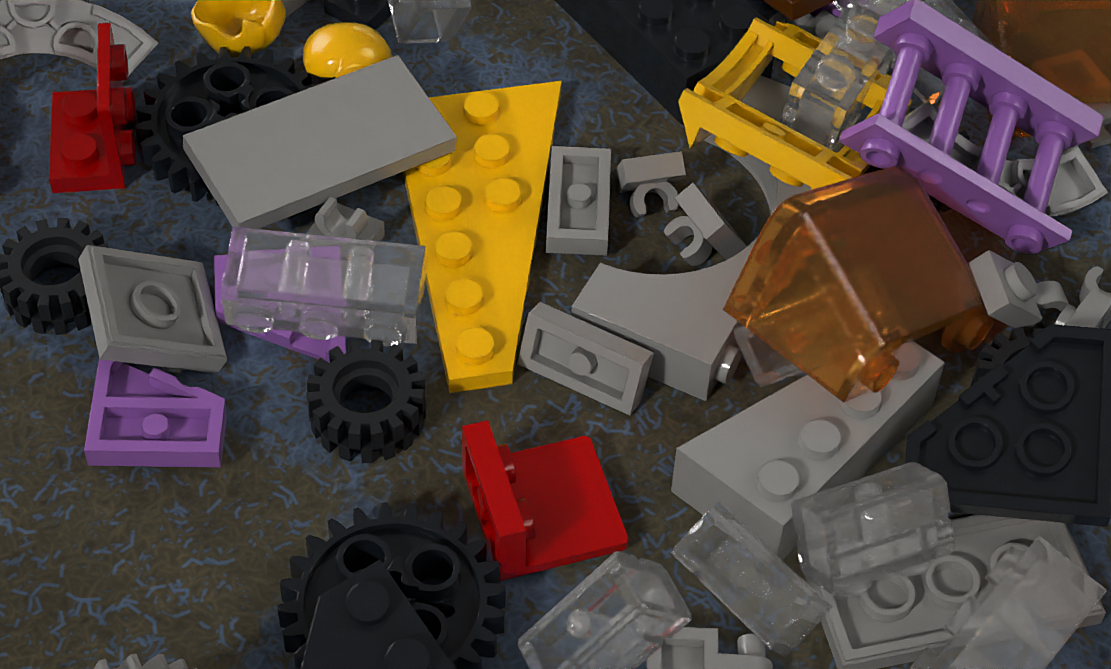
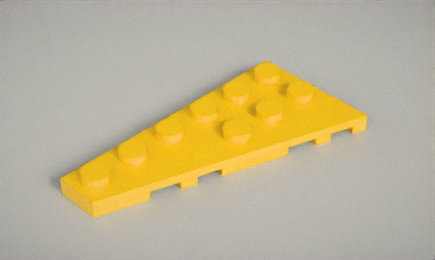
M562 81L429 97L456 135V149L451 153L403 171V177L449 393L513 383L523 312L529 288L533 253L536 246L557 111L561 98Z

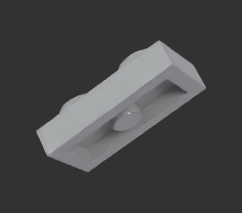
M552 146L546 253L607 256L611 149Z
M539 302L528 313L517 364L630 416L642 400L654 352Z

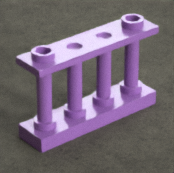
M910 0L879 17L873 38L894 50L897 60L880 113L843 130L839 142L858 152L866 163L874 167L885 168L1003 238L1007 246L1015 251L1035 254L1070 241L1072 230L1046 215V208L1063 150L1098 137L1104 116L921 0ZM920 67L941 79L942 83L946 86L928 143L902 128ZM968 97L988 108L989 112L993 115L976 172L950 157ZM1015 126L1035 137L1039 144L1023 200L998 186Z

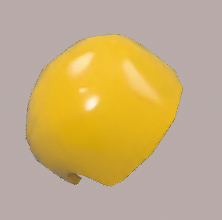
M197 0L191 11L193 24L205 43L216 53L219 52L220 47H225L231 58L239 57L245 46L250 47L251 55L267 48L279 36L286 15V9L282 0Z
M340 22L319 28L308 37L303 48V63L306 71L322 78H338L392 57L391 49L380 33L367 25Z

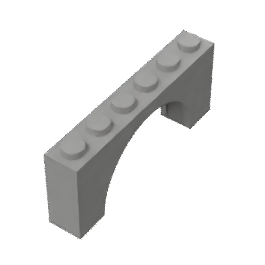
M761 75L741 101L836 153L844 147V144L839 142L842 131L858 124L861 113ZM714 134L704 139V141L722 149L714 142ZM727 152L738 160L757 180L769 205L771 217L760 235L749 246L733 257L714 266L679 274H644L600 263L571 306V316L654 352L648 377L704 401H707L718 381L728 384L732 379L742 354V349L738 348L744 337L753 340L758 335L768 310V305L765 304L766 299L770 293L776 296L781 295L793 268V262L790 261L795 251L801 254L807 251L817 228L815 216L818 211L829 213L837 198L836 195L801 209L811 187L806 184L796 187L782 182L769 172V164L750 154L747 157H741Z

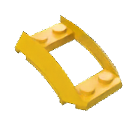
M756 17L753 19L748 31L730 54L709 75L698 81L693 91L688 88L683 90L678 103L690 149L709 135L714 134V142L719 147L737 156L747 157L750 154L770 165L769 172L782 182L796 187H801L803 184L811 187V190L801 207L803 209L846 192L865 173L870 164L866 163L858 152L846 145L836 153L741 101L772 58L776 57L783 61L781 68L788 74L807 82H812L816 78L833 87V96L842 103L856 109H864L865 106L872 108L866 117L868 119L880 113L891 76L794 24L777 21L775 26H772ZM910 99V102H909L907 111H908V109L910 108V106H911V104H912V102H913L912 99Z

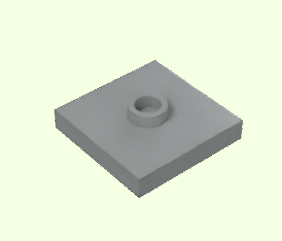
M86 245L78 260L100 360L209 373L219 372L227 362V356L203 262Z

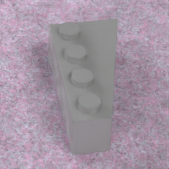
M891 327L677 447L671 492L775 568L929 411L934 403L945 362Z

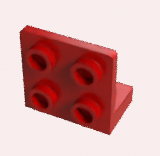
M98 23L97 89L52 92L49 181L52 193L124 189L125 166L136 165L133 129L126 130L128 122H136L135 94L133 86L123 87L122 81L129 78L127 50L125 44L115 45L111 23Z
M488 420L462 426V472L492 561H498L500 565V581L624 551L627 548L628 535L590 437L580 436L511 453L506 443L496 444Z

